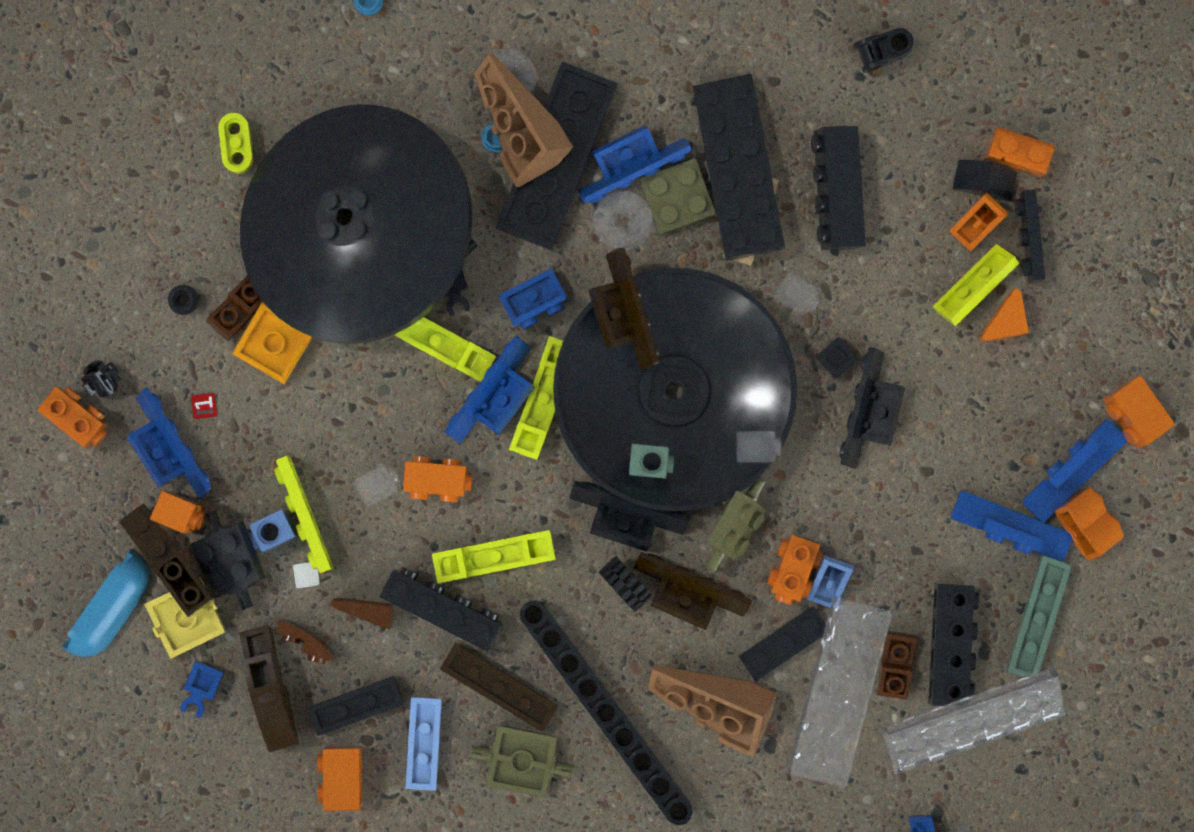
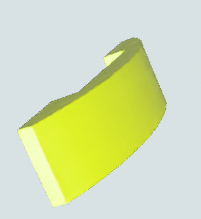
M425 317L410 327L394 334V336L479 382L483 380L486 371L491 367L496 358L490 352L468 342Z
M551 336L548 338L533 382L535 388L528 396L509 448L510 451L538 460L555 414L553 394L554 372L557 357L563 343L562 340Z
M546 530L433 553L432 559L438 584L556 560L551 531Z

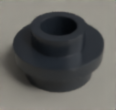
M179 285L174 287L169 293V307L179 315H188L198 306V294L190 286ZM182 295H187L189 298V302L185 306L179 304V298Z

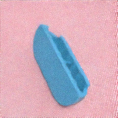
M131 549L121 565L117 563L67 634L69 639L62 645V649L78 657H91L101 653L110 645L149 587L150 571L146 561L140 554Z

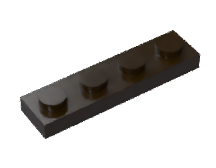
M457 643L454 644L440 667L441 671L541 732H544L559 705Z

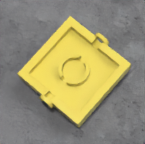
M170 592L144 604L154 624V627H152L153 632L157 638H161L170 659L227 632L217 612L218 607L215 605L214 599L189 618Z

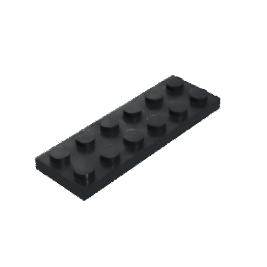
M563 61L561 62L544 108L560 124L573 148L554 168L520 187H516L513 183L496 225V230L552 251L618 83Z
M752 74L694 85L693 91L726 261L786 249Z

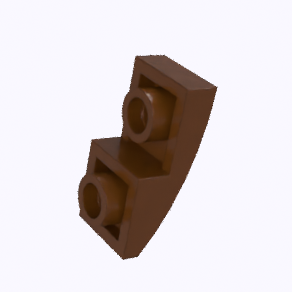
M248 275L228 294V298L206 320L227 341L253 317L263 302L251 284Z
M284 619L279 620L276 632L283 634L282 640L299 644L300 639L304 640L301 652L308 654L307 660L319 664H325L326 660H334L335 653L318 636L295 623Z
M886 631L877 695L908 699L913 672L912 663L917 642L916 635Z

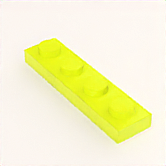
M285 456L277 459L278 467L274 468V472L279 484H285L289 495L285 496V500L290 512H296L300 523L296 524L298 534L302 542L307 540L311 551L307 553L311 567L313 570L318 568L319 573L334 569L291 457Z

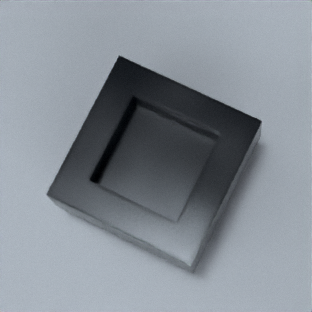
M839 337L815 357L834 380L858 360Z

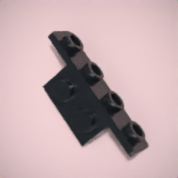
M869 347L868 353L862 359L861 369L863 373L860 383L855 388L854 399L856 401L853 412L850 413L847 420L848 434L846 441L843 442L840 448L841 465L853 469L857 468L863 440L891 446L905 391L903 386L878 381L884 352Z
M574 481L569 497L572 500L597 508L590 534L646 552L648 551L655 526L684 535L690 519L680 511H662L635 505L586 481Z

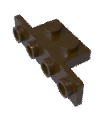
M620 247L606 254L614 283L594 287L588 291L606 349L632 342L640 369L646 370L659 364V351L650 333L649 318L644 313L640 289L635 284L631 271V260L626 254L625 248Z
M640 552L633 567L639 572L660 580L650 606L704 630L709 625L716 605L744 617L752 602L739 591L725 589L709 578H700L693 575L686 568L666 563L655 554Z

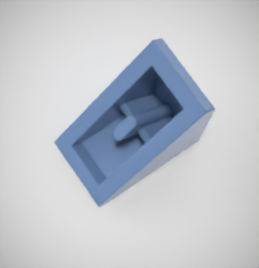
M822 555L819 567L812 580L811 590L806 599L835 609L854 566Z

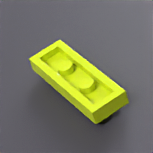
M996 244L932 307L940 316L956 326L1019 265L1018 260L1011 253Z

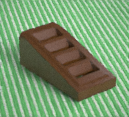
M337 597L331 600V606L337 610L385 629L392 628L395 606L392 603Z

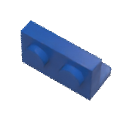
M552 268L498 295L514 328L521 326L522 330L538 323L537 317L546 312L551 316L565 309L564 303L568 301Z

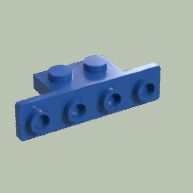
M644 125L592 151L603 178L579 189L578 194L584 203L589 201L590 203L598 202L606 196L607 192L615 188H626L633 183L634 179L642 175H652L659 171L660 166L668 162L675 163L684 159L687 156L686 153L692 151V147L685 138H682L658 150L648 127Z
M515 336L511 342L505 345L502 354L494 365L488 368L483 380L475 390L470 392L459 412L450 419L444 433L456 442L461 443L479 420L489 429L500 435L535 388L531 383L514 372L531 350V347L520 337Z
M148 388L141 390L136 400L150 420V423L130 433L126 437L158 488L184 474L198 498L201 499L211 490L208 475L204 470L198 468L191 448L187 444H183L177 435L178 429L175 423L170 418L167 419L163 413L162 404L158 396L154 393L151 394Z
M1109 419L1104 420L1084 441L1081 438L1068 449L1070 454L1062 462L1058 459L1046 470L1048 476L1022 500V504L1039 521L1045 522L1058 507L1072 496L1127 442L1123 433Z
M965 491L959 493L950 516L955 521L986 532L985 538L1002 544L1004 539L1014 543L1013 549L1030 555L1031 551L1061 562L1064 561L1072 541V535L1067 531Z

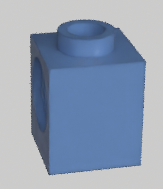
M284 509L249 525L252 531L249 533L255 549L260 548L262 553L268 552L298 537L289 515ZM271 523L276 525L279 531L278 537L273 541L267 540L264 536L265 527Z

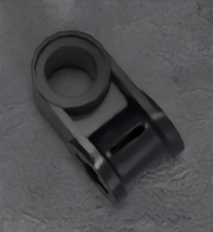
M895 28L880 35L864 38L854 43L853 47L860 54L864 65L862 68L863 73H868L907 57L913 47L914 40L912 34L907 29ZM897 37L903 38L907 43V48L901 51L895 50L891 45V40Z

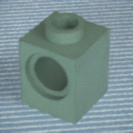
M632 444L629 476L666 479V473L673 472L674 455L668 454L669 447ZM655 453L659 456L661 464L657 470L650 471L644 467L643 458L646 454Z

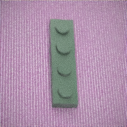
M1045 556L1040 557L1008 661L1007 672L1037 681L1072 567L1071 564Z

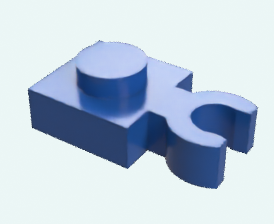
M195 661L184 687V690L191 692V695L182 702L180 711L186 712L188 705L194 703L198 707L195 717L200 718L205 712L204 699L214 700L225 672L200 661Z

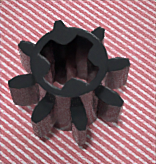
M97 360L85 367L83 371L85 376L81 380L84 383L82 386L89 396L97 393L99 397L104 398L112 395L117 390V382L121 378L112 362L105 365L103 361Z

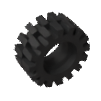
M617 556L599 571V574L634 612L653 597Z

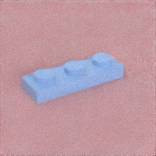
M411 697L405 789L437 790L442 698Z

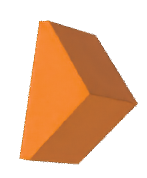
M986 193L949 232L971 252L1009 213Z
M1014 288L1009 292L977 340L984 343L1023 336L1029 333L1022 294L1019 289Z

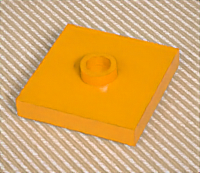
M262 302L232 354L279 382L286 384L312 337L286 324Z

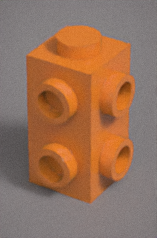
M55 386L38 407L37 411L82 447L89 449L92 446L97 447L107 435L105 429L109 425L102 420L105 415L92 405L88 408L79 402L81 396L67 386L63 389Z
M413 456V462L405 461L403 492H410V499L428 500V494L440 495V501L458 503V497H465L466 491H471L473 474L467 473L468 467L461 466V460L443 459V464H432L430 457Z
M789 535L788 540L782 539L777 552V556L781 557L778 568L772 567L767 580V584L771 585L770 592L776 593L774 600L792 605L793 600L800 602L802 597H808L813 581L808 580L812 568L818 569L823 552L818 551L820 544L795 535Z

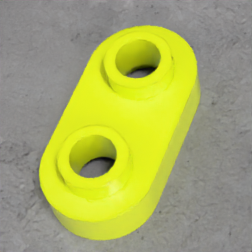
M229 113L222 117L218 125L222 162L230 172L242 174L247 172L253 164L250 126L241 114ZM233 125L240 126L238 134L230 133V128ZM237 154H242L244 157L243 162L240 164H235L233 161Z

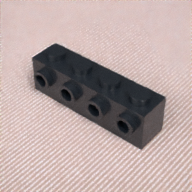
M858 126L822 127L813 131L814 135L811 138V150L815 153L816 164L813 168V180L817 183L815 210L819 213L817 240L821 243V251L851 250L865 247Z
M402 567L401 571L397 569L392 571L379 596L380 598L487 652L490 651L503 623L498 621L499 615L483 608L482 612L472 608L473 602L456 594L455 598L444 594L446 588L435 582L429 581L426 585L417 580V573L405 567Z
M934 583L928 704L931 706L969 708V701L974 700L975 685L970 683V672L975 671L976 653L972 652V640H977L978 624L973 622V611L978 610L979 592H974L975 586Z

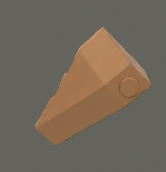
M494 53L489 54L474 74L484 106L490 108L494 125L491 126L494 136L498 135L503 151L499 153L502 164L515 186L520 187L557 166L573 146L557 120Z
M654 665L652 668L648 690L676 710H685L695 717L696 721L694 723L702 729L706 725L719 734L718 740L751 757H754L771 718L777 693L750 681Z

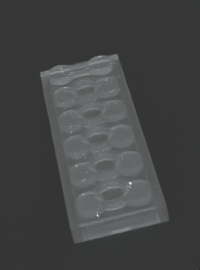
M833 596L786 773L846 788L893 612Z
M1051 668L881 727L889 763L894 775L1065 716L1059 676L1055 668Z

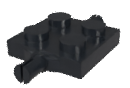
M216 510L205 514L211 532L204 538L191 543V547L210 595L213 599H217L226 594H236L242 608L241 610L248 609L254 605L247 589L253 583L266 578L245 523L243 521L232 526L222 527Z

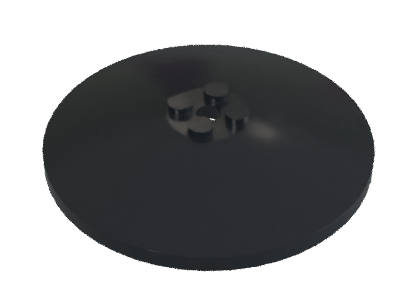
M363 104L342 106L324 111L301 122L277 141L259 164L251 179L245 195L240 220V245L246 272L255 291L265 305L279 319L308 336L323 341L345 344L366 343L389 337L410 327L429 313L446 295L458 276L471 238L472 202L470 190L463 169L449 146L431 128L415 117L389 107ZM351 210L353 213L351 222L347 225H341L340 217L342 213Z
M662 268L633 275L635 284L640 289V300L644 313L649 318V329L653 342L657 345L659 351V364L649 369L641 370L632 342L606 349L591 301L571 325L557 357L553 394L556 417L562 436L570 452L583 470L601 487L627 502L662 511H690L721 503L733 497L736 490L739 492L745 490L761 477L778 456L788 437L793 423L797 400L796 371L788 342L768 310L749 292L723 277L687 268ZM674 382L680 384L683 388L682 396L676 400L670 399L665 392L667 385ZM632 444L669 447L668 454L674 455L673 472H667L666 479L629 476ZM649 453L644 456L643 465L646 469L654 471L660 467L661 460L657 454Z

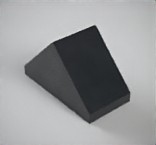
M959 159L952 189L980 196L988 193L993 199L1011 202L1018 172L993 161Z

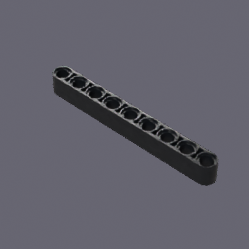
M537 600L526 602L520 610V619L667 820L674 825L686 824L692 817V806L688 798L547 607ZM532 605L538 606L542 611L541 620L535 623L528 621L525 616L526 609ZM548 630H555L560 635V643L555 647L547 646L543 641V635ZM574 655L579 661L578 667L573 671L565 670L561 665V660L564 656ZM585 679L593 680L596 683L597 689L594 694L586 696L579 690L580 683ZM610 704L615 710L614 716L609 720L601 719L597 714L600 705ZM622 728L629 729L633 734L632 740L628 744L618 743L615 738L618 730ZM639 753H645L651 758L650 765L644 769L637 768L633 763L634 757ZM657 778H664L669 783L668 789L663 793H657L652 789V782ZM676 802H681L687 807L686 814L680 818L673 817L670 814V808Z

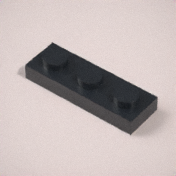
M1036 189L1024 190L1019 194V199H1015L1016 216L1021 217L1022 229L1018 230V240L1020 247H1024L1025 258L1021 261L1022 274L1024 277H1028V283H1038L1045 280Z
M811 606L738 657L756 682L829 633L830 629L816 608Z
M391 676L307 708L317 736L402 706L404 701L395 676Z

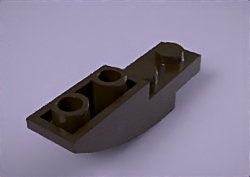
M143 503L119 522L189 618L211 602L213 598L159 523L150 520L152 513Z
M265 625L239 632L244 654L242 664L245 678L268 752L271 753L299 745L287 686L283 685L271 626Z

